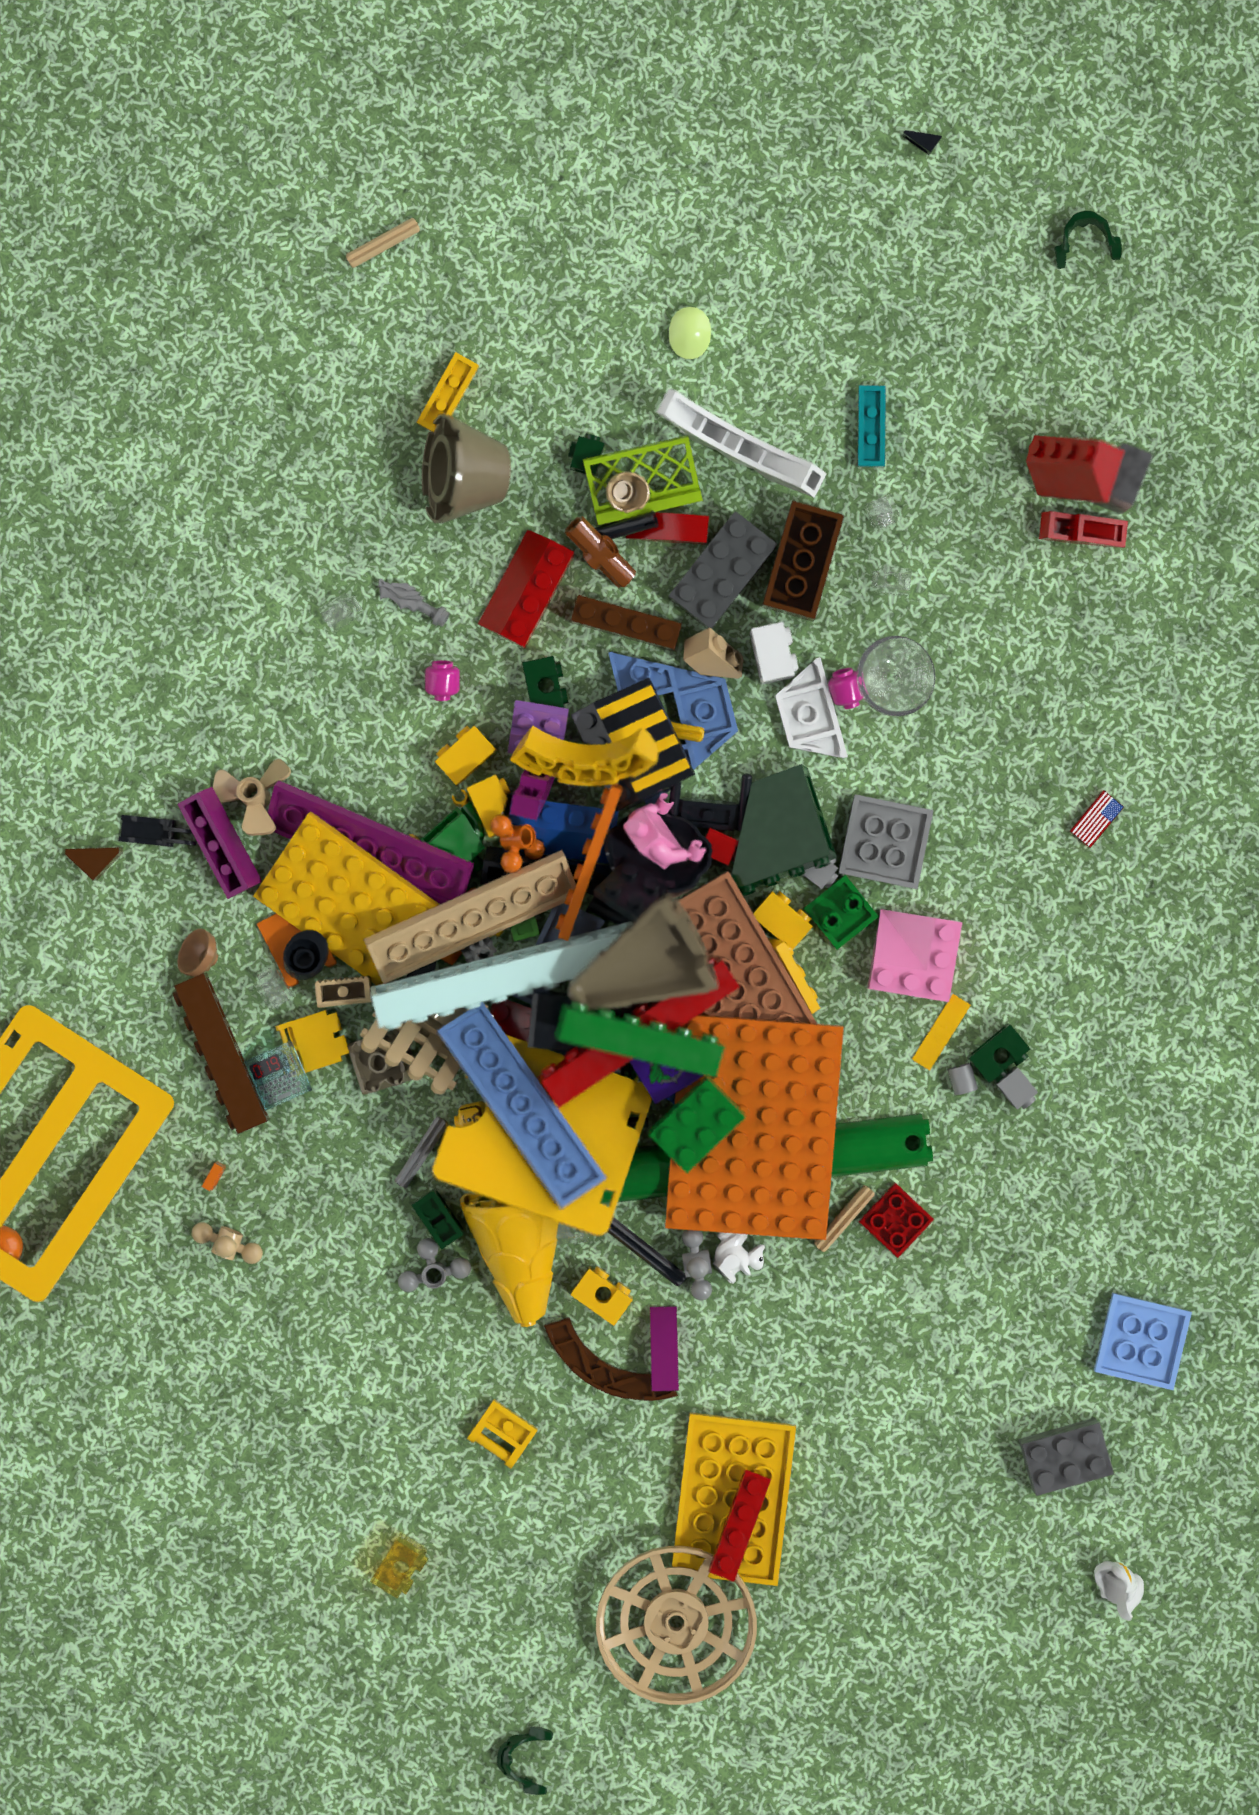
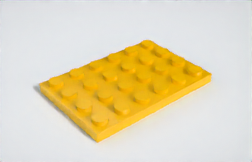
M313 812L307 814L253 895L254 898L300 931L313 930L322 934L327 940L328 948L332 954L364 977L366 975L371 977V982L375 985L383 984L364 939L440 905Z
M690 1412L674 1546L693 1547L711 1554L715 1553L744 1469L767 1477L771 1481L738 1574L747 1583L778 1586L796 1425ZM673 1553L672 1567H685L698 1571L705 1558L687 1553ZM711 1573L708 1574V1577L713 1579L727 1580Z

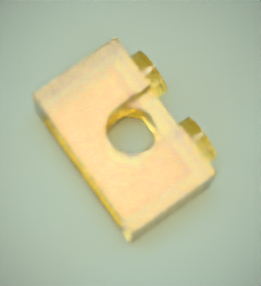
M400 1531L374 1572L370 1582L397 1599L401 1592L406 1595L414 1582L411 1579L412 1574L415 1570L420 1572L428 1560V1557L425 1556L428 1548ZM403 1561L408 1564L409 1569L401 1573L396 1570L394 1563Z

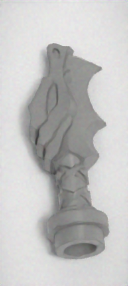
M383 579L379 580L377 588H379L380 600L382 598H390L398 604L400 610L409 608L412 612L420 611L431 617V620H433L432 624L435 626L440 625L443 627L450 615L446 608L443 606L440 608L430 606L423 601L424 597L420 596V592H417L415 587L407 583L389 584Z

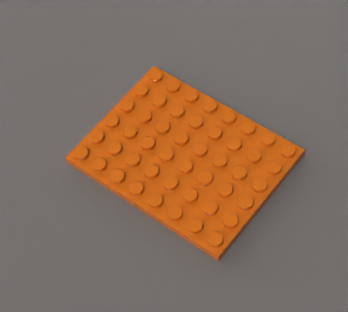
M708 1015L696 1016L681 1027L692 1030V1035L702 1037L703 1033H708L719 1037L718 1041L725 1047L717 1077H709L745 1112L746 1118L688 1173L670 1157L665 1228L826 1240L844 1026ZM705 1075L675 1093L674 1105Z

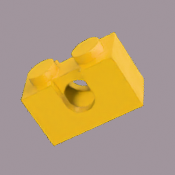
M589 1266L570 1295L615 1326L633 1300V1297L630 1295L631 1290L621 1282H618L616 1285L607 1279L610 1275L600 1267L596 1266L593 1269ZM607 1287L611 1291V1296L607 1300L598 1299L595 1294L598 1288Z

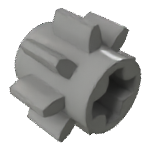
M488 937L465 947L461 952L465 956L466 962L494 956L493 953L497 952V950L493 946L492 940Z

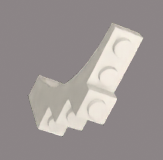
M668 389L657 410L659 415L679 428L682 434L688 435L692 441L717 450L729 460L754 469L766 479L815 498L827 474L813 463L780 450L723 421L673 389Z

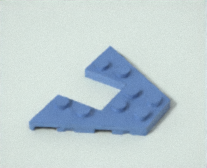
M608 652L618 691L646 678H650L658 696L673 692L681 724L704 728V738L702 741L685 740L686 744L682 745L693 770L738 732L724 678L700 675L698 672ZM670 788L645 801V804H655L662 793H668Z

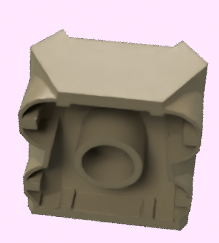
M395 1029L388 1031L383 1039L392 1044L399 1031ZM363 1039L347 1045L363 1095L412 1080L408 1076L410 1065L403 1061L395 1067L387 1065L384 1060L387 1052L378 1047L375 1052L367 1053L361 1047ZM409 1047L406 1053L413 1056L411 1048Z

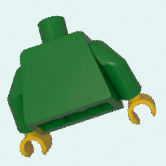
M461 789L465 796L464 800L458 802L452 795V800L458 807L422 839H419L414 834L408 835L473 863L472 873L475 874L483 868V861L478 854L485 848L481 842L485 837L484 827L477 810L472 803H468L467 792Z

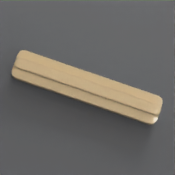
M410 218L347 253L346 259L350 266L355 268L420 231L419 225L414 218Z
M862 1186L828 1225L826 1240H815L814 1244L819 1250L826 1252L874 1197V1192L868 1186Z

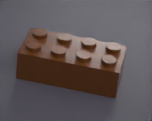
M796 501L791 502L762 608L812 622L815 620L844 515Z

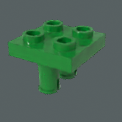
M846 875L803 908L836 950L879 917Z

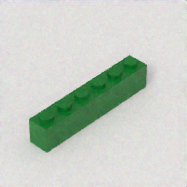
M572 1002L571 1005L563 1004L555 1034L560 1041L717 1077L725 1046L718 1041L719 1037L703 1033L702 1037L692 1035V1030L683 1027H677L675 1031L667 1029L666 1024L651 1020L650 1024L640 1022L639 1017L625 1014L624 1018L613 1016V1011L604 1008H598L596 1012L588 1010V1005L579 1002Z

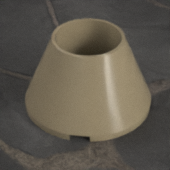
M441 414L437 416L434 420V424H437L434 432L428 433L424 449L422 492L423 496H428L430 507L425 508L428 517L432 522L442 524L501 503L509 488L511 461L505 444L451 415Z

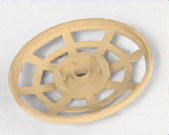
M665 1546L651 1549L625 1563L606 1585L600 1598L596 1615V1636L599 1650L605 1664L614 1677L638 1696L668 1705H685L700 1702L726 1689L739 1677L748 1664L754 1650L757 1635V1616L754 1602L748 1587L738 1573L735 1583L741 1590L743 1598L728 1600L720 1586L708 1577V1569L714 1554L687 1546ZM687 1553L705 1558L698 1571L685 1567L665 1568L660 1554ZM650 1558L654 1572L641 1578L630 1591L615 1586L630 1568ZM668 1575H685L692 1577L693 1580L687 1590L672 1589ZM655 1579L658 1580L661 1593L656 1595L651 1601L637 1595L645 1585ZM703 1583L715 1593L720 1601L719 1603L705 1606L700 1598L696 1596ZM612 1596L624 1601L620 1615L621 1633L606 1639L604 1615L607 1601ZM631 1605L645 1610L644 1624L629 1629L628 1616ZM747 1608L748 1634L743 1651L729 1643L732 1632L731 1611ZM724 1613V1629L720 1638L708 1631V1617ZM677 1615L683 1618L684 1623L681 1627L674 1628L669 1624V1619ZM647 1635L650 1642L655 1646L650 1659L638 1650L633 1642L634 1639ZM703 1641L715 1647L705 1659L695 1664L692 1650L697 1648ZM625 1643L633 1658L645 1667L639 1682L632 1679L620 1668L613 1658L610 1649ZM665 1653L681 1654L685 1667H667L660 1665V1662ZM722 1653L737 1661L721 1679L710 1686L702 1688L698 1672L711 1666ZM655 1673L670 1677L688 1676L692 1692L666 1693L648 1688Z

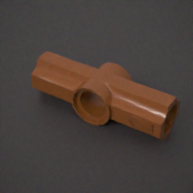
M583 516L571 521L565 529V534L583 551L584 559L589 566L595 570L600 569L618 588H624L635 577L636 571L619 554L614 541L607 535L602 536Z

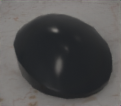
M305 930L291 938L283 953L284 968L291 977L297 980H307L315 977L323 969L329 954L328 943L325 937L317 931Z

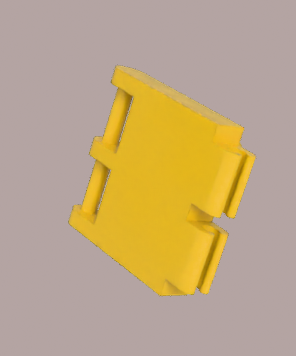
M327 1010L275 1026L276 1032H280L285 1049H282L284 1050L283 1053L287 1054L292 1072L293 1070L296 1071L297 1075L343 1061L341 1056L349 1053L345 1036L342 1035L335 1038L334 1035L335 1032L342 1030L337 1012L328 1015ZM286 1028H287V1031H288V1034H289V1037H290V1040H291V1043H292V1046H291V1047H290V1045H289V1042H288V1039H287V1036H286V1033H285V1030H284V1029H286ZM293 1051L295 1052V1055H296V1058H297V1061H298V1065H299V1068H300V1069H298V1070H296L297 1067H296V1064H295V1061H294V1058H293V1055H292V1052H293Z

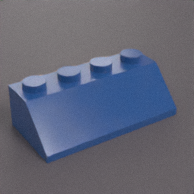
M546 801L537 820L510 813L509 819L512 826L528 824L533 827L536 839L541 840L545 846L544 855L550 856L562 850L567 859L585 861L587 855L582 854L587 838L593 839L595 829H592L591 826L595 814H601L603 809ZM614 811L607 832L612 827L617 826L619 811ZM603 843L596 862L608 864Z

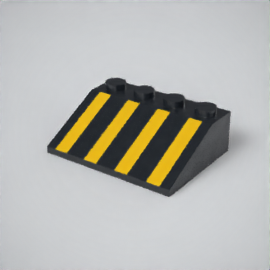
M646 678L571 714L584 744L598 745L620 741L634 734L641 727L651 735L656 743L658 750L656 763L642 774L634 778L629 776L619 779L616 783L623 786L615 808L616 811L628 810L696 775L650 678ZM604 785L605 788H611V785Z

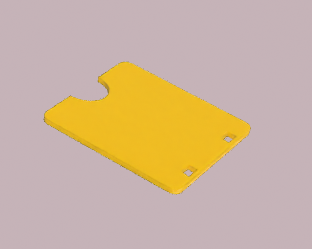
M506 1035L549 1095L538 1076L542 1074L541 1070L551 1063L558 1064L564 1060V1055L548 1049L528 1047V1042ZM611 1073L558 1108L606 1176L605 1181L563 1209L558 1207L487 1104L483 1116L476 1123L467 1127H447L433 1166V1175L437 1180L586 1233L602 1236L609 1229L652 1098L643 1083ZM630 1113L639 1115L635 1129L626 1126ZM604 1190L614 1192L609 1207L600 1203Z

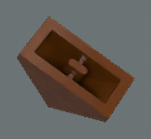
M123 848L65 849V855L93 881H97L123 853Z

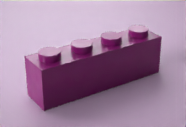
M213 787L200 791L177 804L227 899L263 882Z

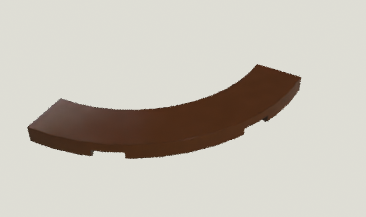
M570 1317L544 1325L548 1338L557 1354L573 1373L594 1388L616 1397L644 1401L663 1400L678 1396L677 1391H652L651 1373L623 1370L600 1359L580 1339Z

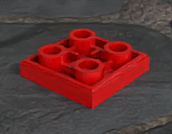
M894 1183L861 1217L859 1222L899 1258L935 1219L897 1183Z

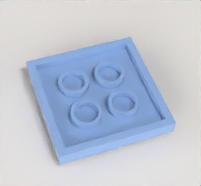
M1112 1293L1094 1371L1174 1390L1192 1312Z

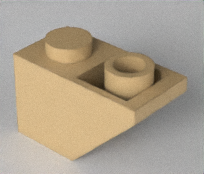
M710 627L685 640L683 660L700 675L736 679L742 677L743 656Z

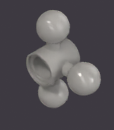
M684 1230L682 1241L690 1248V1253L682 1254L686 1278H695L691 1286L692 1296L697 1300H706L712 1293L711 1284L704 1279L707 1274L712 1273L708 1249L699 1250V1246L703 1241V1233L701 1231Z
M425 1238L418 1243L417 1252L421 1258L426 1259L427 1265L421 1274H416L412 1271L401 1273L398 1278V1286L404 1292L416 1290L420 1283H424L429 1288H438L443 1285L447 1276L453 1275L458 1279L466 1278L471 1272V1265L467 1259L462 1257L454 1259L448 1267H445L440 1262H436L435 1256L438 1253V1245L433 1239ZM431 1268H437L440 1270L442 1278L436 1282L431 1281L427 1276V1271Z

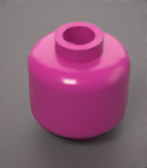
M451 661L431 662L432 665L425 669V691L434 696L436 701H448L450 696L457 694L460 690V671L456 666H453Z
M843 668L832 673V677L828 681V687L833 703L838 706H844V709H852L859 706V701L866 695L861 674L853 671L852 668Z

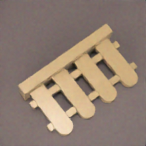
M374 1011L372 1016L376 1020L369 1030L364 1028L359 1035L364 1038L361 1047L365 1052L373 1053L379 1047L387 1052L384 1057L387 1065L395 1067L401 1061L410 1065L408 1076L412 1080L418 1081L422 1079L424 1074L433 1079L431 1089L436 1094L445 1093L447 1088L450 1090L454 1089L457 1083L453 1081V1078L461 1067L437 1034V1031L445 1025L434 1020L429 1015L427 1016L428 1019L422 1022L412 1023V1020L401 1022V1026L395 1028V1030L399 1031V1034L391 1044L383 1039L388 1030L385 1027L379 1028ZM413 1041L422 1045L415 1058L406 1053ZM436 1055L446 1059L439 1072L430 1067Z

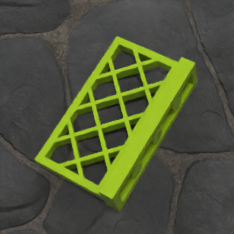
M688 435L583 459L598 525L627 519L650 511L657 512L703 501ZM684 444L686 453L681 461L668 455L673 446ZM649 451H655L662 455L654 468L642 461L645 454ZM624 457H629L635 461L630 472H634L639 464L651 471L645 480L647 484L650 483L655 474L667 481L661 490L655 491L649 487L650 497L642 509L629 513L612 508L609 502L598 504L597 494L602 486L606 488L607 483L605 482L613 470L617 473L624 472L615 467L619 460ZM665 458L677 465L670 477L658 471ZM687 459H688L689 467L686 466V465H684V463H685V461H686ZM602 463L609 467L602 480L592 475L590 465ZM681 468L691 473V483L681 485L674 481ZM593 480L599 483L596 489Z

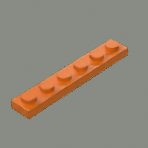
M612 784L610 789H604L600 803L605 804L601 814H595L591 826L592 829H595L593 839L587 838L582 854L587 856L583 865L579 863L573 877V879L578 880L574 890L569 888L564 904L569 905L566 915L560 913L555 928L560 930L558 935L560 939L569 940L620 797L622 785Z

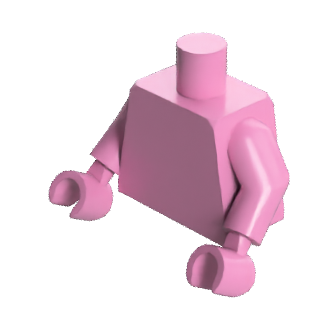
M662 793L655 804L649 803L634 810L629 815L628 821L623 825V828L637 849L663 869H666L670 864L686 861L687 858L694 862H699L706 851L705 848L700 849L702 842L699 840H693L688 850L682 848L660 815L657 814L666 815L674 802H665L668 797L667 793Z

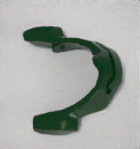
M1094 211L1078 212L1071 217L1064 227L1062 244L1054 248L1057 267L1062 269L1066 266V253H1069L1070 247L1068 239L1072 230L1077 226L1086 227L1088 224L1097 226L1106 238L1113 260H1120L1121 239L1111 234L1107 220Z
M538 1726L531 1727L528 1734L512 1735L499 1748L497 1755L498 1768L507 1778L521 1783L524 1793L544 1795L547 1794V1788L534 1783L532 1778L516 1776L510 1768L513 1762L511 1753L517 1746L528 1741H551L553 1732Z

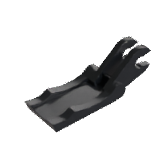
M121 815L120 842L173 847L174 843L196 845L197 843L174 839L175 832L193 834L190 829L175 828L176 820Z

